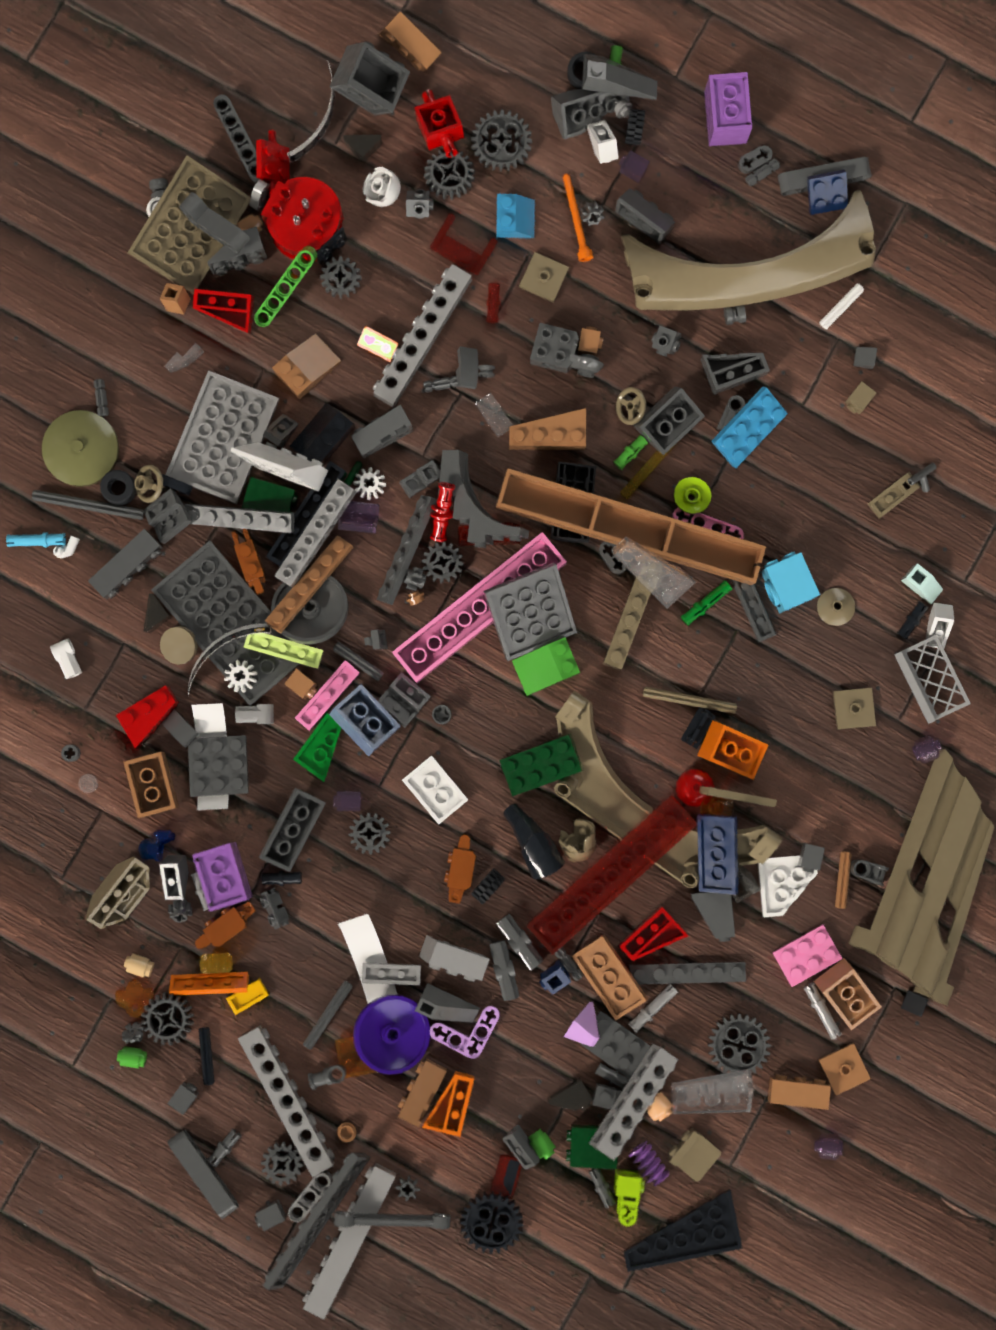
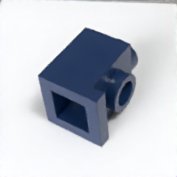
M559 960L540 974L541 980L539 982L545 991L549 990L552 995L571 983L569 972Z

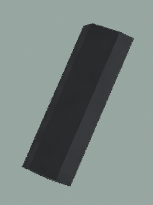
M558 462L556 483L594 494L596 466ZM551 526L550 539L573 543L589 542V536Z

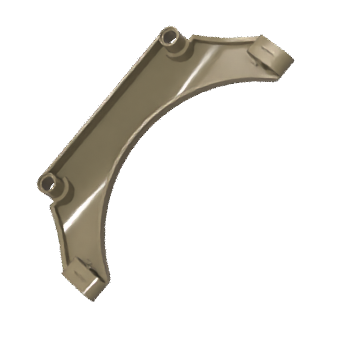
M574 690L555 718L557 720L559 738L571 734L584 771L559 779L554 787L555 793L677 879L684 886L694 888L699 882L697 826L683 823L660 813L637 797L620 780L606 760L600 747L593 721L592 703ZM765 825L738 829V866L757 863L764 864L780 845L783 838Z

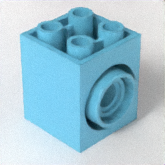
M795 551L781 558L782 561L780 562L775 559L764 565L765 569L761 571L765 581L766 592L779 614L820 595L802 553L796 554Z

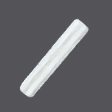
M856 284L820 321V325L827 329L863 293L864 288L860 284Z

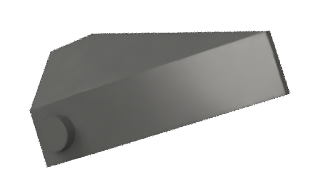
M584 54L582 89L657 99L656 80L603 56Z
M584 89L566 91L551 96L553 116L563 139H568L587 131L588 124L601 121L600 118L607 113L614 112L615 106L621 100L630 101L629 96Z

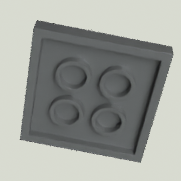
M246 735L195 738L188 745L190 797L249 794Z

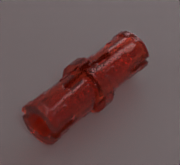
M499 283L488 284V300H486V322L498 323L499 321L498 312L499 306H501Z

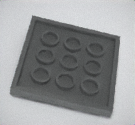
M554 562L483 591L507 661L577 633L560 574Z

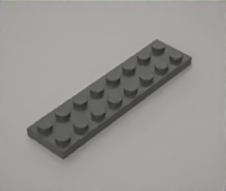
M352 1152L346 1156L341 1170H338L333 1175L331 1185L323 1190L321 1193L322 1198L313 1205L308 1219H305L300 1224L299 1232L289 1240L285 1253L280 1254L277 1258L275 1268L271 1269L265 1276L266 1281L263 1286L267 1290L280 1289L285 1286L370 1160V1156L358 1152Z

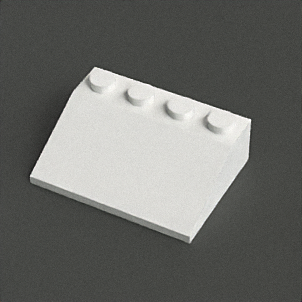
M257 442L236 446L230 450L259 470L318 492L328 472L327 469L322 467V462L315 459L308 461L307 457L299 453L294 456L291 451L285 448L278 450L276 449L277 446L266 442V445Z

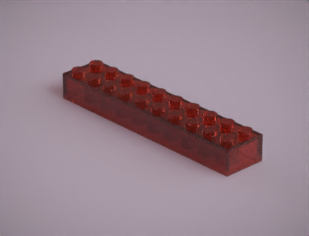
M670 793L528 921V929L552 955L555 954L698 825L697 821Z

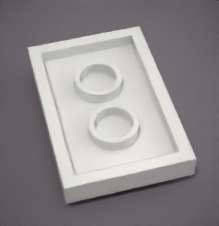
M432 755L402 780L438 824L468 801L466 796Z

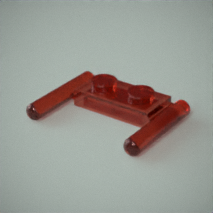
M449 214L429 249L478 276L498 241L495 238H491L480 256L475 251L446 235L455 219L453 214Z

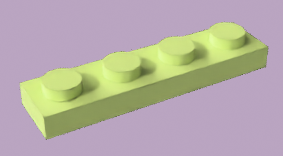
M265 633L247 635L244 648L316 669L319 668L324 651Z

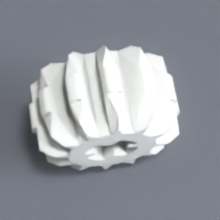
M369 467V473L362 469L363 476L356 474V478L360 481H354L353 483L359 486L355 491L357 493L361 492V498H364L367 494L368 500H371V495L378 499L377 492L380 494L384 493L380 487H386V483L381 482L385 479L384 475L378 476L380 473L378 469L373 474L372 467ZM371 480H373L374 486H369L367 488L366 482H371Z
M236 660V667L230 663L229 667L232 670H225V673L229 674L230 677H226L224 680L231 681L228 684L229 688L235 685V692H238L241 686V691L244 693L246 692L245 686L249 689L253 688L250 681L257 682L256 679L252 678V676L257 675V672H250L254 666L251 664L247 667L248 661L246 660L243 661L242 666L240 661ZM244 671L245 679L238 681L237 674H241Z

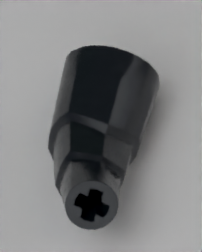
M517 804L507 807L503 815L514 830V835L521 847L522 856L532 878L541 879L562 868L565 860L549 834L545 833Z

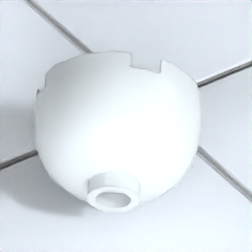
M377 167L374 169L376 171L373 174L369 173L363 185V194L366 195V201L379 207L389 206L396 201L400 194V181L392 171L384 167Z

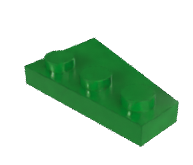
M326 713L293 759L323 782H325L341 732V727L328 713Z

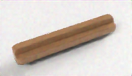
M842 851L840 854L835 907L845 909L847 904L852 857L850 852Z

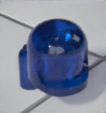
M156 830L153 833L156 838L142 840L138 846L140 857L144 860L155 859V861L161 862L164 844L175 840V833H172L171 830Z

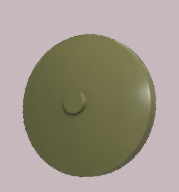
M76 410L59 416L50 424L43 437L42 456L48 470L57 479L71 486L85 487L100 482L106 473L114 469L119 456V441L114 429L103 417L90 411Z

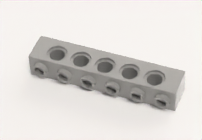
M339 479L336 481L275 574V577L290 587H294L357 493L353 488Z
M652 1044L589 1144L615 1160L622 1152L625 1142L631 1138L636 1125L643 1119L648 1106L654 1102L655 1095L664 1086L666 1078L675 1069L678 1059L661 1047ZM658 1066V1071L654 1073L655 1067ZM648 1082L647 1088L644 1089V1084ZM637 1099L636 1105L633 1106L634 1100ZM627 1116L626 1121L622 1123L623 1117ZM616 1132L615 1138L611 1140L612 1134Z

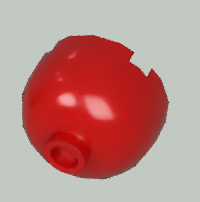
M701 769L687 770L679 776L676 782L677 796L688 806L699 807L705 805L711 800L712 796L700 794V786L714 788L713 780L707 772Z

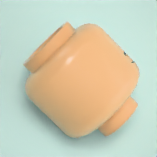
M658 1092L654 1097V1102L648 1106L646 1112L653 1121L659 1120L661 1122L672 1113V1103L663 1092Z

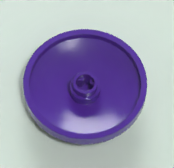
M385 995L371 1001L360 1012L354 1026V1046L358 1056L368 1067L384 1074H398L411 1069L422 1059L430 1041V1025L427 1016L415 1011L417 1007L416 1002L400 995Z

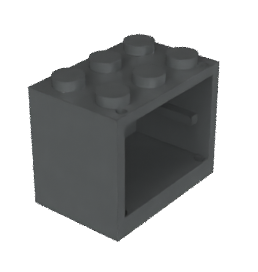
M364 41L348 45L330 84V88L375 116L393 113L410 71L405 68L404 64L390 59L387 53L375 49V46L370 42Z

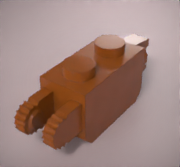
M243 529V534L246 538V542L240 543L236 531L231 532L235 543L234 548L246 582L249 584V587L254 586L257 595L265 593L262 583L266 582V574L248 529Z
M461 835L458 848H454L453 852L449 851L447 863H451L450 871L446 870L444 882H448L449 902L460 903L464 890L471 887L476 855L473 851L469 850L471 838L468 835Z
M248 901L239 907L231 908V906H228L220 912L222 914L220 918L216 920L213 917L206 922V928L203 929L204 934L195 940L197 949H202L211 943L213 946L220 947L245 929L248 923L247 919L256 911L253 904Z

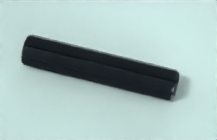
M201 1027L198 1031L203 1084L212 1085L214 1084L210 1028Z

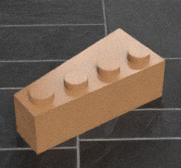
M586 408L509 427V450H585Z

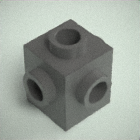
M422 189L415 191L407 190L406 217L418 219L429 217V211L433 210V198H430V191Z
M659 326L658 332H655L652 337V348L657 349V354L666 357L668 354L674 355L680 347L681 342L679 340L682 333Z

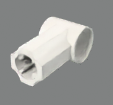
M69 638L50 646L51 652L56 661L59 662L66 679L76 677L82 673L74 655L75 649Z

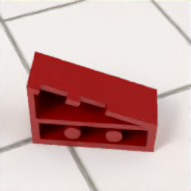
M194 289L193 309L251 334L254 308L253 295Z
M165 685L120 712L116 717L135 749H140L143 743L154 733L155 729L174 710L179 702L171 688Z
M660 906L622 940L618 946L634 961L655 950L684 939L688 935L667 911Z

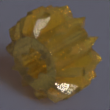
M230 953L201 955L200 967L202 973H229L232 971L233 960Z

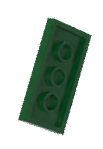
M571 734L499 760L512 796L584 771Z

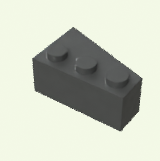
M400 404L380 418L371 421L366 427L356 429L351 437L364 459L412 433L413 428Z

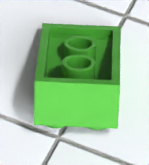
M566 637L512 660L526 696L580 674Z

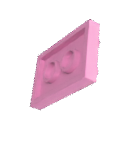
M823 924L772 952L791 987L842 959Z

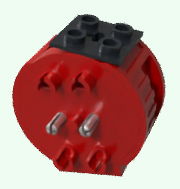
M311 177L292 178L287 180L285 184L280 181L277 182L261 213V217L269 230L275 246L282 254L292 260L295 259L304 247L311 246L317 252L315 261H318L320 265L323 262L326 263L331 259L332 253L336 249L344 246L347 239L343 227L344 216L337 195L327 184ZM303 253L304 259L310 261L311 256L308 253Z

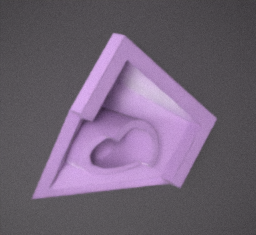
M589 1002L576 1017L564 1035L565 1038L588 1046L596 1044L599 1039L593 1002Z

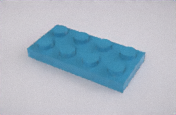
M763 386L711 442L731 466L737 468L788 413L768 388Z

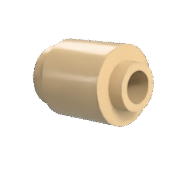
M133 953L131 957L127 956L124 967H126V972L144 978L145 976L150 977L154 968V962H151L149 958Z

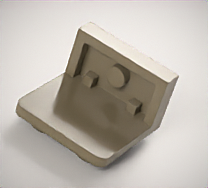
M692 1127L684 1132L677 1146L674 1145L670 1149L668 1159L675 1167L677 1165L693 1180L698 1182L720 1157L721 1152Z

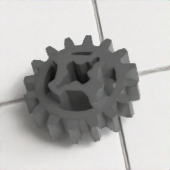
M340 256L339 261H336L333 257V263L326 262L327 269H321L324 274L320 275V279L325 280L321 283L322 287H326V293L332 291V297L339 294L340 299H342L343 294H346L349 298V292L355 294V287L360 288V283L357 282L362 280V277L357 275L360 273V269H355V262L350 264V258L343 261L342 256ZM345 267L349 268L352 271V273L347 272L345 270ZM342 271L344 277H342L340 284L338 278L340 277ZM329 282L334 283L337 289L331 286Z
M445 542L442 543V546L435 543L436 548L428 547L430 553L424 552L427 559L422 560V563L427 564V566L423 567V570L429 571L427 577L433 576V582L440 579V584H443L444 579H446L450 583L451 577L457 579L456 572H462L459 566H463L464 563L459 560L463 556L457 555L459 549L453 550V544L447 547ZM442 550L448 551L452 555L447 556L443 554ZM434 553H436L437 557L435 561H432L430 563L431 557ZM441 558H443L444 561L448 560V562H446L445 567H442V565H438V563H440ZM456 563L455 568H454L453 571L450 573V572H449L450 566H451L452 564ZM433 570H439L443 575H438Z
M367 813L366 818L361 814V820L354 819L353 821L356 825L350 826L353 833H350L349 836L354 838L350 843L357 844L356 850L362 848V854L369 850V854L372 855L374 849L379 853L380 846L386 848L384 841H390L386 837L387 834L391 833V831H386L389 824L382 823L385 819L383 817L380 820L377 819L378 814L371 817V814ZM373 821L378 823L382 829H376L373 826ZM363 822H365L364 829L362 831H357L358 827ZM368 828H371L372 832L379 833L373 835L371 839L368 836L361 835V833L367 832ZM382 836L381 841L374 846V840ZM358 838H363L367 846L361 844Z
M283 1141L281 1146L276 1142L274 1149L269 1146L267 1149L269 1153L263 1154L266 1160L261 1161V1165H265L262 1172L268 1173L266 1179L273 1178L272 1184L277 1180L279 1181V1186H282L283 1181H286L287 1185L291 1183L290 1179L292 1178V1180L296 1181V1174L300 1175L302 1172L299 1167L304 1165L303 1162H299L302 1157L297 1155V1148L295 1150L292 1149V1143L287 1147L285 1141ZM279 1151H286L288 1153L281 1154ZM270 1158L274 1162L272 1168H270ZM288 1159L285 1166L278 1167L280 1161ZM292 1159L295 1160V1169H294V1170H293V1167L291 1166V1161H292ZM277 1173H284L285 1176H279V1175H276V1174H277Z

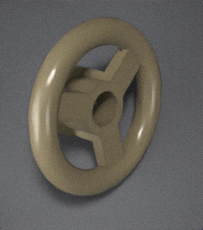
M627 387L617 398L616 412L624 424H637L645 414L646 400L638 388ZM628 393H635L637 395L633 400L624 398ZM622 405L626 406L628 419L623 415Z
M146 465L137 473L134 484L138 497L146 503L154 502L159 498L163 489V477L156 466ZM151 471H153L157 477V484H155L152 479ZM153 489L155 491L151 497L144 495L147 490Z

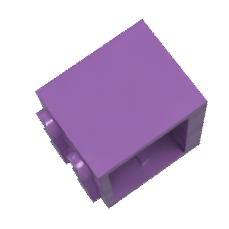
M748 73L709 75L704 91L709 146L746 144L752 130Z
M236 842L192 855L209 911L253 897Z

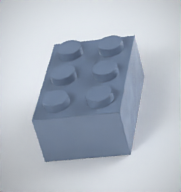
M362 684L336 705L329 714L368 757L400 728L399 723Z

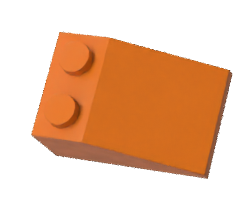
M712 720L697 756L754 780L768 744Z

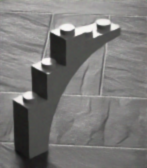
M442 450L439 483L448 482L456 486L451 499L454 502L453 519L459 520L460 524L469 525L468 542L475 544L474 547L486 548V545H494V540L504 541V538H509L511 541H521V538H529V530L504 525L493 518L482 507L475 496L470 482L468 454L460 450Z

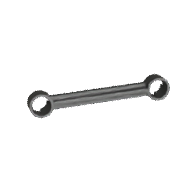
M336 1211L334 1225L338 1227L362 1225L449 1229L451 1215L445 1213H433L431 1215L366 1214Z

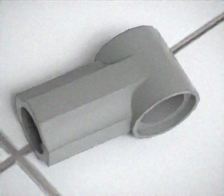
M274 704L236 706V723L274 724Z

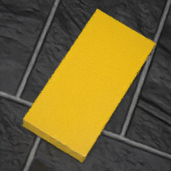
M259 978L248 985V992L234 993L227 997L226 1000L234 1014L237 1015L270 994Z

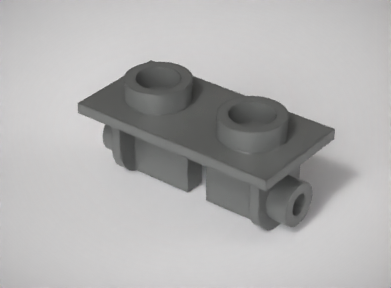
M273 888L268 890V893L267 891L261 893L260 902L268 912L269 924L274 929L281 928V925L289 924V917L285 907L277 908V905L283 903L279 892Z

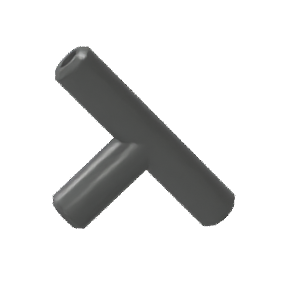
M930 463L910 477L908 484L914 485L920 480L922 491L928 492L930 487L927 475L936 469V465Z

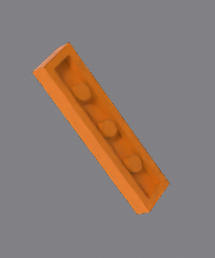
M248 972L171 975L169 993L173 995L248 992L249 974Z

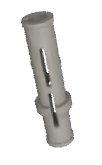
M815 983L808 984V987L807 985L804 986L803 989L811 1001L810 1005L812 1008H815L830 1039H836L837 1035L838 1037L841 1036L842 1033L824 1003L826 1000L824 997H821Z
M669 984L646 1008L640 1010V1013L628 1023L629 1026L637 1033L648 1021L651 1022L653 1020L652 1017L678 994V991Z

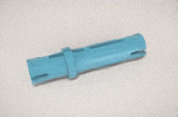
M43 532V534L7 535L6 543L7 547L65 546L66 538L64 537L66 535L65 533L48 534V532Z

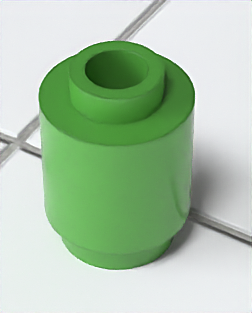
M124 1046L122 1050L118 1051L117 1061L120 1062V1066L137 1069L145 1067L147 1052L143 1051V1049Z
M541 1129L528 1137L531 1141L530 1145L540 1159L543 1157L548 1159L555 1153L553 1149L556 1146L546 1132H543Z

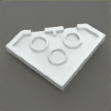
M800 855L768 858L764 864L758 863L763 917L783 916L791 904L805 890V887L818 874L817 870H814V873L802 871L803 867L798 866Z

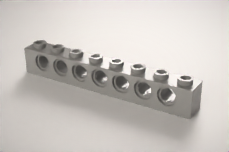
M453 264L450 268L444 270L442 274L443 280L440 285L436 284L432 291L434 295L430 301L427 299L422 307L423 313L415 318L412 326H414L412 331L405 334L402 340L404 344L401 348L396 349L392 357L394 358L391 365H386L382 380H377L373 387L374 396L393 408L401 398L472 281V275ZM454 284L456 288L453 291H449L446 289V286ZM442 299L446 301V304L443 307H439L436 305V302ZM432 315L437 319L435 322L429 323L426 321V318ZM423 331L427 335L424 339H419L416 337L417 333ZM411 347L417 350L414 355H409L406 351ZM403 363L407 365V368L404 371H398L397 366ZM391 379L397 381V385L392 388L387 386V382Z
M260 1025L240 1036L238 1040L311 1176L314 1177L334 1165L335 1155L330 1148L327 1149L323 1133L321 1131L318 1132L315 1125L317 1122L312 1114H308L306 1101L303 1097H299L296 1092L298 1087L293 1079H289L287 1075L289 1070L286 1064L280 1062L278 1049L275 1045L272 1046L268 1040L270 1035L267 1029H262ZM257 1043L263 1044L265 1052H257L255 1045ZM265 1061H272L274 1069H266ZM281 1078L284 1085L282 1087L275 1086L274 1079ZM290 1095L293 1098V1103L286 1104L283 1101V1096ZM295 1112L300 1113L302 1120L299 1122L295 1121L292 1114ZM309 1130L312 1137L309 1139L304 1138L302 1131ZM318 1147L321 1150V1154L314 1156L311 1153V1148Z

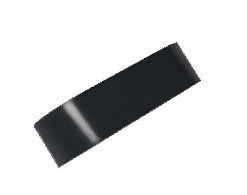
M162 474L163 486L182 494L190 495L193 488L191 485Z

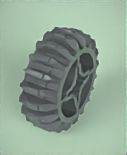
M438 150L439 156L432 154L433 160H427L429 166L424 168V171L427 172L424 174V179H427L426 186H431L430 191H436L437 197L442 193L444 200L447 195H450V199L453 200L455 194L460 198V192L466 194V188L472 187L470 182L474 181L472 175L475 174V170L472 169L473 163L468 162L469 157H463L462 151L454 157L450 153L452 158H448L446 153ZM452 161L448 165L442 164L443 162ZM458 165H461L465 171L464 178L457 172ZM435 170L442 176L440 184L434 177ZM453 171V175L450 174L449 176L446 177V173L449 174L450 172ZM450 183L457 184L456 186L447 187Z
M166 992L162 993V998L157 994L155 995V1000H149L151 1006H144V1009L148 1012H143L141 1016L147 1019L142 1020L141 1024H147L148 1026L143 1031L150 1030L151 1033L147 1037L156 1036L154 1038L155 1043L161 1039V1045H164L166 1040H168L169 1045H172L173 1038L176 1043H179L181 1041L180 1036L183 1039L187 1037L184 1031L191 1032L192 1029L187 1025H193L194 1021L188 1020V1018L193 1017L194 1013H188L192 1006L185 1007V1004L188 1002L187 999L180 1002L182 995H178L174 999L175 995L170 994L169 998ZM162 1003L172 1004L168 1011L156 1009ZM177 1007L182 1013L183 1022H180L176 1017ZM169 1013H171L169 1019L172 1020V1023L171 1021H169L167 1024H165L166 1018L164 1017V1015L167 1016ZM153 1014L160 1021L158 1029L154 1025ZM168 1026L180 1028L178 1032L173 1034L164 1033Z

